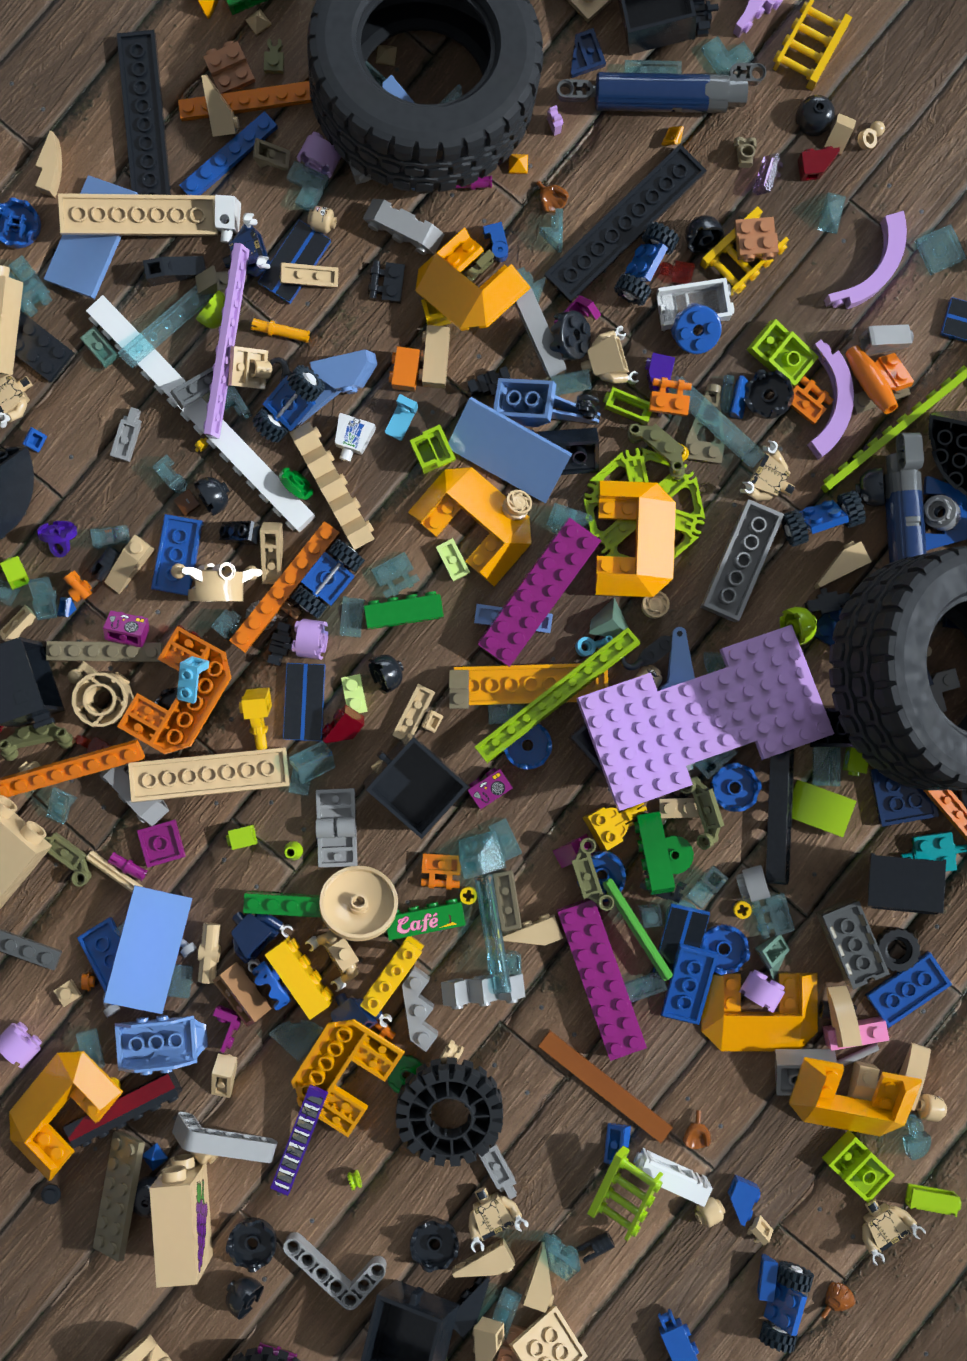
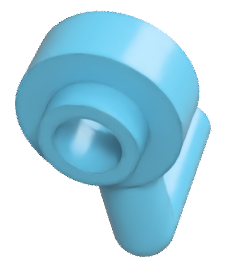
M608 635L602 640L594 641L590 637H583L576 642L575 650L578 655L588 657L595 652V649L603 647L613 638ZM582 645L586 646V651L582 650Z

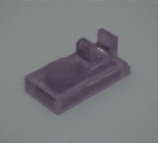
M774 153L763 157L753 189V193L756 195L771 192L774 179L780 177L781 174L776 171L783 167V163L779 161V154Z

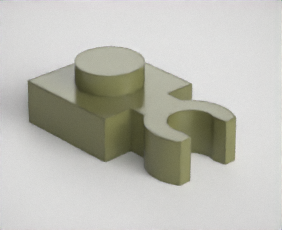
M268 39L267 45L270 52H264V72L267 74H284V53L280 52L283 47L281 39H278L277 46H272L271 39Z
M490 250L486 253L482 252L476 259V265L466 272V277L470 281H474L479 274H482L495 261V255Z

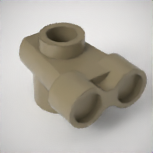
M736 137L734 139V149L737 150L739 168H751L753 166V157L757 148L756 138L744 139L743 137Z

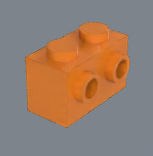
M397 346L396 352H393L392 364H394V370L390 371L389 382L392 383L393 389L416 391L421 356L419 349Z

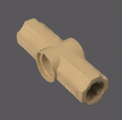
M210 922L203 924L202 943L198 950V961H200L198 982L214 983L212 980L216 978L217 963L221 954V946L219 945L221 924Z

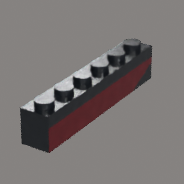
M172 1069V1072L164 1073L119 1096L99 1122L95 1123L87 1114H84L67 1123L63 1129L73 1149L78 1146L83 1148L92 1143L91 1140L98 1137V1139H101L109 1134V1130L113 1128L119 1130L127 1125V1121L131 1119L136 1121L142 1118L144 1112L148 1110L154 1112L162 1107V1103L166 1101L171 1103L179 1098L178 1095L182 1092V1088Z

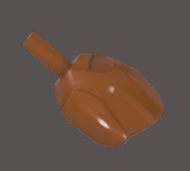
M540 180L536 182L541 189L540 200L545 212L555 213L566 205L569 194L565 189L558 185L544 186Z
M696 1110V1122L690 1124L683 1137V1143L689 1149L708 1147L711 1143L708 1128L704 1124H700L701 1111Z
M839 1282L830 1283L825 1297L827 1307L821 1314V1317L825 1319L831 1309L833 1311H845L853 1307L856 1301L852 1291Z

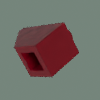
M827 146L821 150L810 148L801 152L798 158L800 181L820 179L840 152V147L833 148L832 146Z
M345 704L342 709L336 711L333 721L330 724L327 723L323 728V742L331 743L354 739L364 726V716Z

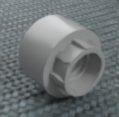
M936 495L924 504V521L938 531H947L958 524L961 517L960 507L948 496ZM941 509H945L944 516L938 517V512Z
M761 865L743 869V873L736 876L743 900L751 899V902L771 897Z

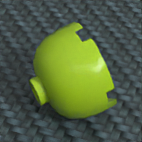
M218 290L196 317L200 324L210 329H216L221 326L225 294Z
M793 607L782 611L783 616L779 619L780 628L792 625L799 644L802 645L809 642L816 633L817 620L815 616L803 607Z

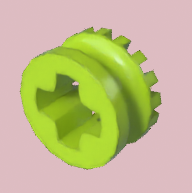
M355 1170L353 1174L349 1172L347 1177L348 1181H351L349 1182L351 1189L355 1190V1187L361 1188L362 1181L358 1170Z

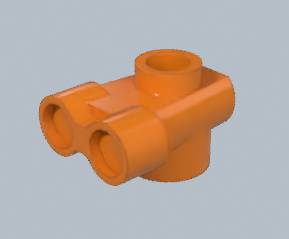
M75 570L63 578L71 586L68 593L76 602H79L81 599L85 600L92 594L90 591L92 589L91 585L86 580L82 581Z

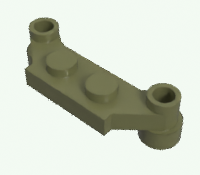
M656 423L653 426L638 424L630 426L627 435L631 443L636 444L643 440L670 463L669 474L672 479L680 480L684 477L685 467L681 453L684 450L683 446Z
M55 723L38 729H34L33 725L16 728L10 737L1 740L0 750L1 755L6 761H12L19 754L18 748L57 741L62 749H70L75 744V739L65 728H60Z
M694 776L690 777L693 785L680 790L684 794L692 793L704 828V833L697 838V844L701 849L707 850L718 841V834L721 827L724 826V822L713 788L709 789L701 783L698 777Z
M57 832L52 836H46L44 839L52 845L48 853L74 871L71 878L72 883L78 887L87 884L92 876L85 859L87 854Z
M584 838L580 842L575 860L571 861L583 899L589 898L597 903L602 910L609 911L614 907V899L610 895L602 893L591 858V853L596 849V843L591 838ZM586 842L590 843V847L588 849L584 848V844ZM603 899H608L607 905L602 904Z

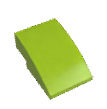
M777 319L770 320L746 349L770 371L778 370L790 379L792 386H796L819 358L793 331L789 332Z
M796 780L793 788L792 819L839 837H844L857 801Z
M850 1130L822 1157L867 1203L895 1176Z

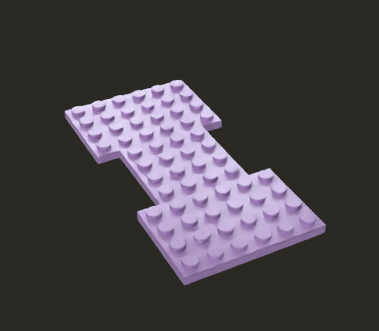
M792 625L720 649L726 668L657 691L651 673L577 698L618 812L693 785L686 768L687 765L755 742L760 757L763 760L834 734Z

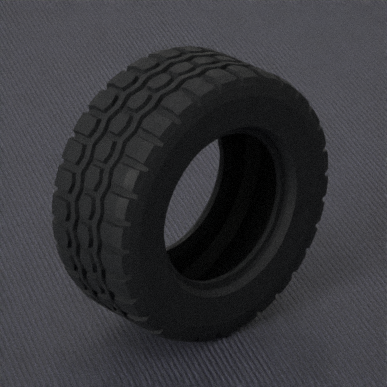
M316 0L307 31L309 88L313 110L321 130L330 144L334 145V149L346 162L351 161V166L365 176L370 174L372 180L387 186L391 183L393 188L410 191L411 188H415L416 192L433 193V189H437L439 192L456 189V185L464 187L476 182L478 177L482 179L497 168V165L500 166L509 158L513 150L522 141L531 121L543 66V39L535 10L532 4H530V0ZM424 30L446 35L464 46L476 60L483 77L473 89L453 101L432 105L417 104L402 100L386 91L373 78L365 63L374 49L388 38L407 31Z
M958 546L897 560L872 573L854 590L849 597L850 600L845 603L839 615L841 621L836 623L832 639L835 644L830 647L829 663L833 665V668L829 669L830 687L835 689L832 693V698L836 711L840 710L841 714L838 718L845 733H850L848 739L857 752L863 753V759L873 768L877 769L878 772L895 782L914 789L928 791L967 790V714L958 726L952 723L936 703L927 675V650L930 637L943 615L961 630L967 640V546Z

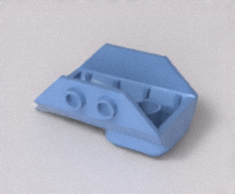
M168 1015L157 1016L154 1020H149L148 1017H141L133 1022L115 1023L118 1071L140 1073V1075L152 1074V1071L169 1073L172 1072V1069L197 1063L200 1053L208 1047L206 1024L194 1019V1016L168 1018Z

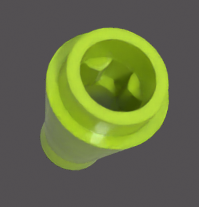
M291 841L284 847V855L289 860H298L303 854V848L298 842ZM290 849L294 850V855L289 854Z

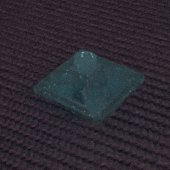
M496 830L459 840V861L464 880L506 868Z
M545 1233V1249L550 1270L565 1281H568L581 1269L578 1251L570 1245L566 1246L561 1243V1239L556 1235Z

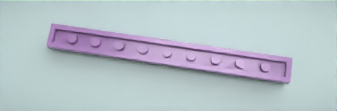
M234 243V248L231 252V266L228 270V285L225 289V304L222 308V323L219 327V341L216 346V360L213 365V379L210 384L207 417L203 426L204 434L216 439H220L228 389L231 346L235 345L250 251L241 243Z

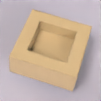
M72 979L54 990L63 1007L82 996Z

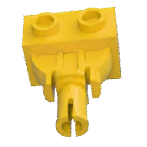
M270 688L247 689L244 696H242V702H239L240 713H243L244 719H250L251 728L249 732L254 735L256 750L267 749L265 733L268 730V726L264 724V717H268L272 707Z
M644 803L620 812L617 811V808L602 807L583 817L601 851H608L623 842L622 837L626 834L628 828L634 825L631 820L647 811L646 806H642Z

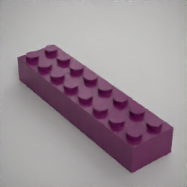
M568 517L479 639L478 645L510 667L602 540Z
M587 898L556 909L609 1060L612 1061L646 1049V1043L596 903Z

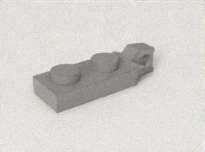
M131 407L128 416H124L121 419L110 456L128 462L131 461L142 422L139 420L141 413L139 409Z
M495 1143L494 1146L489 1147L488 1153L483 1157L479 1155L496 1188L500 1192L505 1190L511 1200L517 1196L513 1186L516 1184L515 1177Z

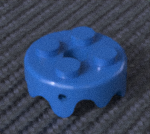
M9 198L7 202L0 203V242L7 247L18 249L31 245L37 239L41 230V221L37 211L26 200ZM10 211L17 216L25 214L26 221L24 224L26 225L25 234H22L23 239H19L20 227L13 229L11 226L9 230H6L7 236L3 235L5 219H8Z
M696 303L689 304L686 309L676 315L673 327L671 328V334L678 346L684 351L691 354H702L717 344L721 335V321L717 313L708 306ZM700 324L702 332L699 335H694L693 328Z
M537 724L507 747L504 752L508 760L516 767L534 769L543 765L550 756L552 741L548 731L542 725ZM529 739L533 742V748L530 751H525L522 748L524 740Z
M732 763L721 767L715 772L710 783V789L713 788L719 807L729 812H740L747 810L756 803L762 785L750 767L739 763ZM732 782L737 783L739 786L737 793L730 791L729 787Z
M607 851L591 853L596 873L599 870L607 872L605 879L598 878L602 893L608 895L602 883L609 878L613 879L621 892L626 881V869L620 858Z
M720 924L711 927L705 932L701 948L715 951L719 954L714 970L715 973L724 975L738 972L742 965L749 960L748 940L736 927ZM723 943L729 946V950L725 954L719 952V946Z
M263 961L253 969V975L257 976L255 978L256 985H270L271 990L268 995L273 1001H277L273 1006L275 1010L281 1009L292 1001L291 992L271 964Z

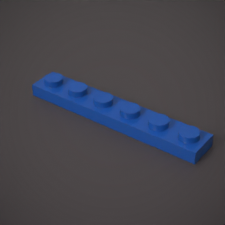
M264 111L179 186L187 195L203 194L254 149L256 138L265 140L278 129L277 124Z

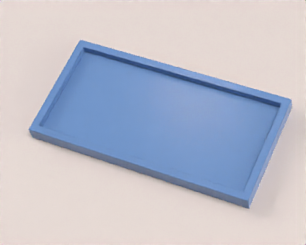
M88 175L80 194L138 193ZM62 235L44 280L95 300L122 235Z
M472 397L469 398L448 442L453 452L544 503L547 502L572 455L567 450Z
M134 885L103 1000L104 1003L159 1014L163 1013L192 898Z

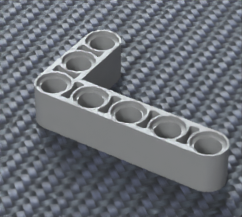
M530 287L512 306L516 307L546 375L551 378L566 370L564 360H562L561 353L553 352L550 349V344L554 341V338Z
M182 1111L178 1112L172 1130L181 1148L186 1151L264 1163L272 1162L278 1144L276 1140L268 1137L203 1128L193 1114Z
M298 1232L290 1233L283 1246L285 1254L347 1310L357 1308L385 1276L387 1262L382 1256H374L351 1281ZM295 1241L298 1246L292 1247L289 1242ZM306 1254L310 1255L312 1260H305L303 1256ZM379 1265L382 1270L376 1271L373 1269V1266ZM324 1268L327 1273L321 1274L318 1269ZM366 1280L369 1284L363 1286L360 1284V1281ZM338 1281L341 1286L335 1287L332 1282ZM353 1295L356 1299L349 1300L346 1296Z

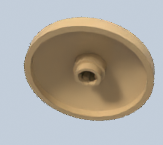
M351 866L337 871L326 881L320 894L319 907L324 923L334 934L346 940L366 941L378 937L391 926L397 913L398 897L393 883L382 872L367 866Z

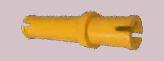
M253 318L252 321L253 326L251 330L268 333V336L277 335L306 343L309 341V330L276 324L272 320L268 322Z

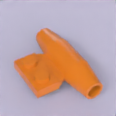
M858 345L851 347L845 353L853 375L869 399L884 414L893 412L898 407V403L892 390L899 391L911 387L914 383V380L895 353L879 357L874 362Z

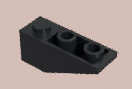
M203 256L158 257L143 260L146 279L151 286L193 279L196 275L206 270Z
M477 1276L473 1282L474 1285L470 1289L466 1288L461 1293L460 1299L456 1302L459 1304L454 1329L462 1337L477 1323L490 1282V1276Z

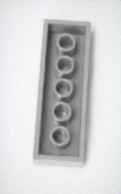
M750 499L744 503L700 608L735 623L740 620L784 516L783 513Z

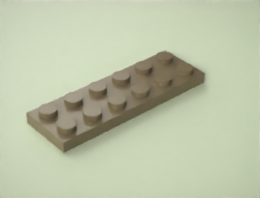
M120 1130L113 1132L93 1243L94 1249L117 1262L123 1261L125 1257L145 1145L144 1141Z

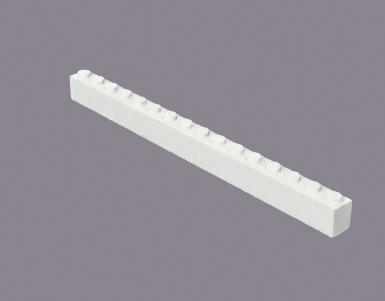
M102 295L86 310L91 315L88 319L96 327L100 325L104 329L102 333L109 341L112 338L116 341L114 346L122 354L126 352L130 356L128 360L135 368L138 365L142 368L141 374L148 381L152 379L156 383L154 387L161 395L164 392L168 395L167 401L174 408L177 406L180 408L170 392L186 381ZM201 397L182 408L180 413L187 422L189 420L193 421L195 424L193 428L200 435L204 433L203 426L207 417V403ZM222 420L220 439L207 436V443L213 449L219 448L221 451L219 455L227 463L231 461L235 465L233 470L239 476L244 474L248 479L246 483L253 490L257 488L261 492L259 497L266 504L270 501L274 506L272 510L279 517L283 515L287 519L285 524L292 531L296 529L300 533L316 517L298 497L283 486L279 477L224 420Z

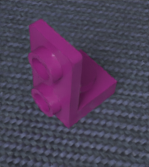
M581 295L564 311H577L586 318L591 317L595 320L601 316L594 302Z
M218 1005L213 1016L217 1017V1020L220 1022H231L220 1052L224 1053L227 1048L231 1049L235 1039L232 1037L233 1032L238 1030L242 1020L239 1019L235 1010Z

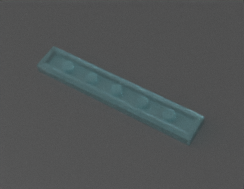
M197 285L194 286L118 352V355L133 368L204 307L215 294L198 295Z
M693 386L691 391L683 390V395L690 396L689 412L751 469L765 456L766 453ZM670 388L668 392L676 394V389Z
M491 874L476 877L474 879L493 994L512 992L493 876Z

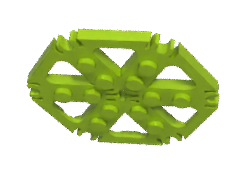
M636 448L635 456H630L629 450H626L625 457L627 459H625L623 452H621L589 481L595 483L596 486L588 483L587 487L591 488L593 493H585L584 497L591 500L583 499L589 530L593 535L602 540L599 544H603L605 547L601 554H605L607 550H610L605 556L629 557L620 554L617 551V546L636 530V521L616 520L605 531L598 530L594 508L598 506L599 481H603L612 471L621 466L626 470L628 482H649L645 466L647 461L651 460L666 465L669 468L671 466L658 453L641 448L642 456H640V450ZM693 471L688 475L685 474L680 480L672 479L669 474L659 483L671 498L681 489H689L694 506V511L691 514L675 510V530L683 533L684 540L674 549V559L699 538L692 534H701V531L696 530L695 526L697 524L703 526L705 523L703 521L705 520L697 477L689 480L694 475Z

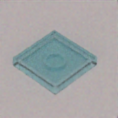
M951 224L915 241L930 275L967 259Z

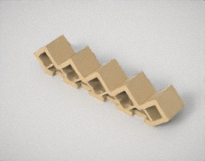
M307 422L289 432L354 550L374 540L371 533L374 529L369 520L364 521L358 510L361 506L357 498L350 496L345 487L348 482L343 473L338 474L332 463L335 460L330 450L325 451L319 438L322 436L318 428H313L310 422Z

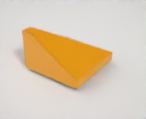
M198 0L200 8L207 19L211 18L218 0Z

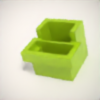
M440 424L422 432L423 435L410 440L412 450L423 474L456 461Z

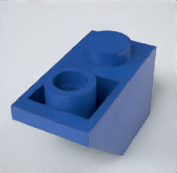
M735 1174L727 1193L740 1224L745 1226L746 1222L750 1221L752 1217L754 1203H757L760 1198V1189L756 1183Z

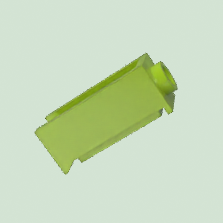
M614 387L611 393L607 391L603 400L606 403L605 410L607 409L647 426L652 412H649L650 402ZM615 399L642 409V415H637L613 405Z
M911 1183L907 1184L905 1203L910 1209L916 1208L947 1215L952 1213L957 1217L958 1211L961 1209V1199L954 1191Z

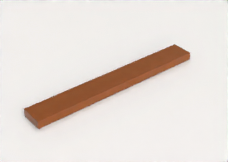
M551 1030L539 1043L538 1047L660 1143L663 1142L673 1129L669 1123Z

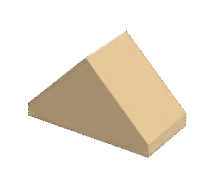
M839 113L824 147H840L838 155L841 156L854 130L856 120Z

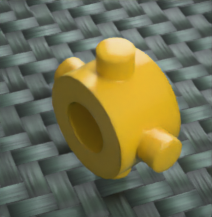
M201 438L196 442L195 450L197 452L207 448V438Z

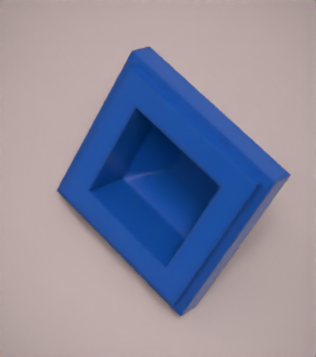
M30 427L22 444L39 453L47 435Z
M61 597L58 616L69 617L77 609L71 598Z
M156 1143L143 1153L142 1158L153 1171L165 1162L168 1156Z

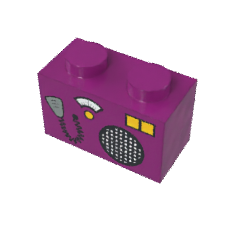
M110 610L103 627L104 638L108 641L142 648L149 633L148 618Z
M493 768L485 773L487 776L485 779L480 781L478 778L469 784L471 788L468 789V792L480 810L512 789L501 769L496 770Z

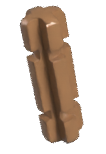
M286 601L281 609L287 614L290 613L289 615L294 619L299 618L302 613L301 610L297 607L294 608L293 604Z

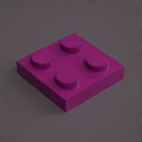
M176 819L137 830L147 868L186 857Z

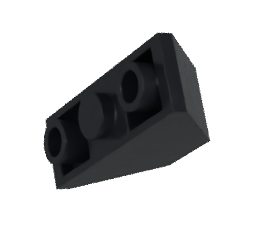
M254 521L222 522L219 530V540L245 545H258L261 526Z

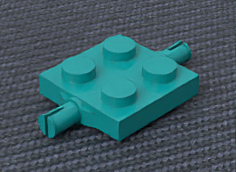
M951 831L912 836V852L900 854V857L934 861L946 859V872L957 870V853L967 852V845L955 846Z

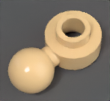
M875 121L870 125L869 129L861 131L858 135L859 146L863 150L875 147L877 137L881 136L885 131V125L881 121Z

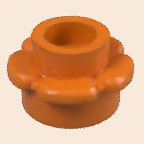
M88 972L81 976L82 990L90 991L91 987H95V976H91V973Z

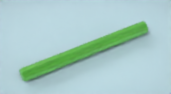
M612 878L605 880L602 883L604 889L614 899L615 906L663 981L669 980L673 976L672 972Z

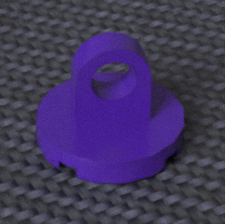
M55 521L53 525L45 523L37 529L39 540L47 542L50 552L59 558L69 553V540L78 534L77 527L69 521ZM56 544H60L63 547V551L59 550Z

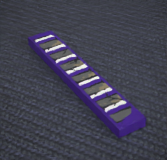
M310 1084L271 1189L287 1196L290 1194L328 1095L327 1091Z

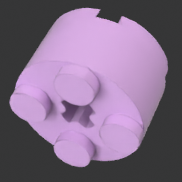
M313 132L312 135L306 138L297 156V160L300 163L303 161L305 163L304 167L308 171L320 177L328 175L327 178L332 176L341 159L339 153L334 149V145L323 139L322 135L317 132Z
M310 619L296 621L295 632L297 634L296 640H293L292 652H296L298 657L322 660L321 652H326L328 643V631H325L324 627H328L327 622Z
M755 969L753 972L750 971L739 992L758 1005L769 1008L768 1010L774 1013L785 993L783 991L785 987L773 980L769 982L766 980L768 976Z
M22 1022L18 1024L11 1023L0 1035V1053L12 1064H15V1062L20 1063L18 1066L20 1068H23L40 1051L39 1045L42 1043L37 1036L33 1035L31 1037L26 1032L28 1028Z

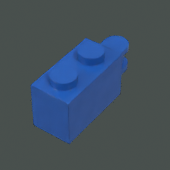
M668 1309V1312L662 1315L659 1313L658 1317L662 1324L659 1327V1331L672 1361H698L696 1355L699 1354L695 1342H690L688 1336L691 1333L687 1324H682L680 1318L675 1320L671 1309Z

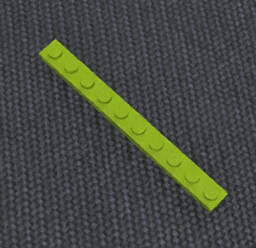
M962 366L955 372L957 376L951 380L949 377L940 384L942 388L938 392L934 389L926 396L927 401L923 404L918 402L911 408L913 412L907 416L905 413L897 419L898 424L894 428L891 425L882 432L883 437L879 440L875 437L867 444L869 448L863 452L861 449L853 455L854 460L850 464L847 461L838 468L839 473L835 476L831 473L823 480L825 484L820 487L823 492H828L967 378V368Z
M626 628L475 746L476 750L487 763L640 645L641 643L629 628Z

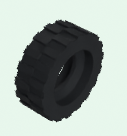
M890 927L887 930L884 929L881 934H878L876 942L887 969L897 972L907 971L918 962L920 945L912 933L899 927ZM893 940H901L906 946V953L900 959H894L888 954V945Z

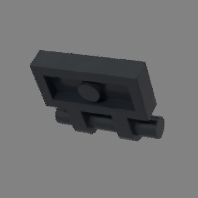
M374 260L373 266L370 268L369 299L376 300V295L382 294V302L401 304L405 264L386 262L384 270L380 269L381 262ZM379 277H384L383 286H378Z

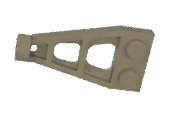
M706 384L705 395L685 441V447L689 450L686 460L713 464L722 463L724 435L720 405L721 386L718 384ZM706 407L715 409L714 422L702 419ZM702 426L713 428V442H704L697 439L698 432Z

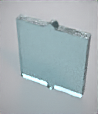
M175 964L167 996L190 998L191 984H193V966Z

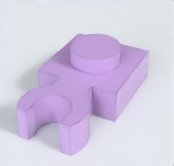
M557 105L550 107L547 112V121L554 136L561 133L563 119L561 114H558Z

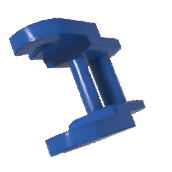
M10 211L8 219H5L3 235L7 236L6 230H9V227L16 226L20 227L19 239H23L22 234H25L26 225L24 224L26 221L25 214L17 216ZM13 219L20 220V223L16 224L12 223Z

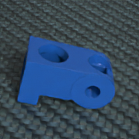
M502 222L483 226L484 238H490L495 261L504 262L508 257V245Z

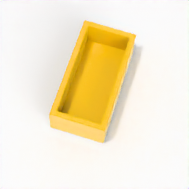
M289 936L271 948L265 956L306 1016L311 1020L330 1006L333 1001V993L328 986L325 987L323 985L319 972L311 968V961L306 954L302 955L299 950L300 945L296 939H291Z

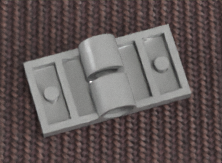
M355 788L316 790L318 867L358 866Z

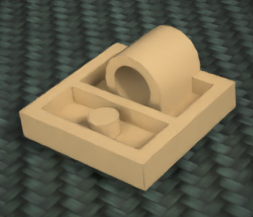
M231 346L228 385L265 389L266 379L270 378L272 374V365L268 361V351Z

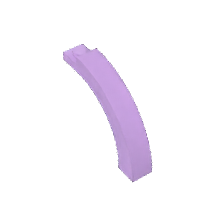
M904 211L887 215L880 222L883 232V251L875 272L867 280L855 287L828 294L824 300L826 307H840L844 305V302L846 309L855 307L873 297L892 277L905 250L907 228Z
M822 340L815 343L811 350L819 356L818 360L830 378L834 401L826 426L807 445L818 460L828 453L844 434L851 418L854 401L852 377L845 359L839 350L832 355L830 346Z

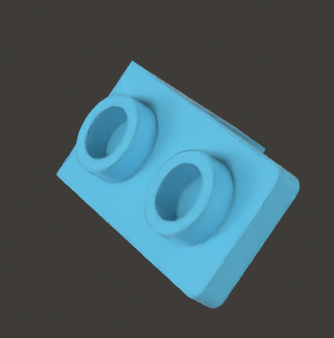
M399 394L396 400L397 407L385 430V434L402 441L418 409V404Z
M191 656L180 662L178 700L192 704L196 702L199 674L209 668L208 660Z

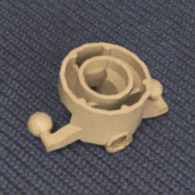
M228 562L217 563L216 565L203 564L197 569L185 567L183 564L177 563L171 568V574L174 578L182 579L187 574L195 580V586L188 589V601L241 602L243 601L244 582L255 580L262 574V571L253 565L246 567L242 572H236L235 567Z
M83 661L77 669L71 670L67 675L69 682L76 684L72 692V706L75 714L82 722L94 728L96 726L106 727L118 722L134 699L129 685L131 681L119 672L99 673ZM83 671H85L88 675L83 677ZM107 689L112 694V703L108 708L100 709L94 704L98 702L99 695Z
M148 1334L115 1361L172 1360L167 1353L162 1351L151 1334Z

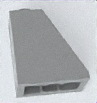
M909 324L869 326L859 337L861 349L867 355L906 349L912 344L914 335L913 331L910 330Z

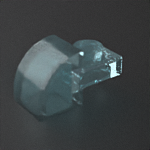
M49 577L30 579L28 584L34 599L32 605L37 620L57 618L58 599L56 590L52 589Z
M732 749L696 762L695 765L709 779L725 763L733 758L737 751Z
M711 866L696 880V884L686 897L700 909H703L728 878L715 866Z
M912 1113L909 1114L907 1119L910 1134L903 1135L902 1137L906 1155L911 1160H917L929 1151L931 1136L924 1131L922 1120Z

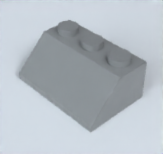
M775 1049L776 1095H791L804 1057L837 1063L835 1050Z

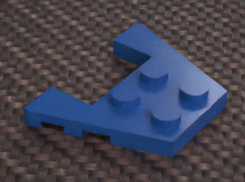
M926 476L924 478V495L948 496L959 505L961 510L960 520L954 528L942 531V534L925 533L927 551L967 540L966 495L958 489H954L948 483Z

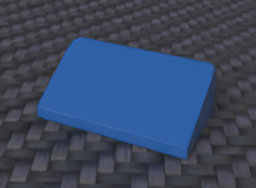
M742 375L736 380L728 414L729 417L742 419L746 406L744 400L745 387L749 382Z
M607 1124L604 1163L611 1164L615 1154L622 1146L629 1149L630 1125Z
M766 1254L761 1255L757 1295L759 1300L773 1302L778 1262Z

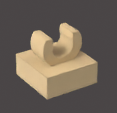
M760 1215L754 1219L753 1225L749 1227L747 1234L751 1235L753 1233L755 1235V1243L761 1242L763 1245H766L770 1242L773 1229Z

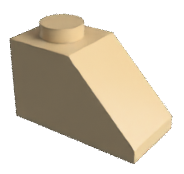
M218 1053L212 1071V1095L226 1098L231 1097L237 1070V1057Z

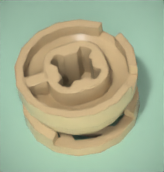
M513 490L503 502V512L509 519L522 520L530 511L532 500L526 492Z
M659 591L653 598L644 597L641 607L646 616L656 619L667 613L670 602L666 594Z
M450 1039L439 1057L442 1064H447V1057L457 1058L458 1062L464 1047L456 1045L455 1041Z

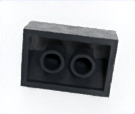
M597 427L539 431L540 436L572 453L561 475L599 472V437Z

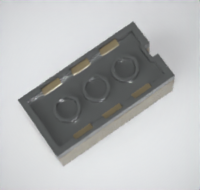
M848 898L815 912L847 986L856 989L868 984L867 979L869 978L877 980L890 974L858 900Z

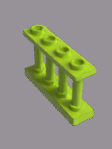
M622 1146L615 1154L587 1214L592 1218L598 1213L606 1214L628 1230L624 1238L628 1241L631 1236L636 1237L640 1231L639 1223L645 1220L648 1214L646 1209L651 1207L656 1198L653 1194L654 1192L657 1193L663 1184L660 1181L663 1173L659 1172L655 1178H652L629 1162L627 1155L630 1150ZM625 1168L648 1184L650 1187L647 1193L623 1178L620 1170ZM618 1183L641 1199L640 1207L638 1208L616 1193L613 1185ZM611 1198L634 1214L635 1217L632 1223L607 1206L606 1199Z

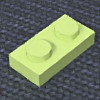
M453 538L436 547L453 582L470 574Z
M361 674L342 677L346 705L358 713L368 712Z

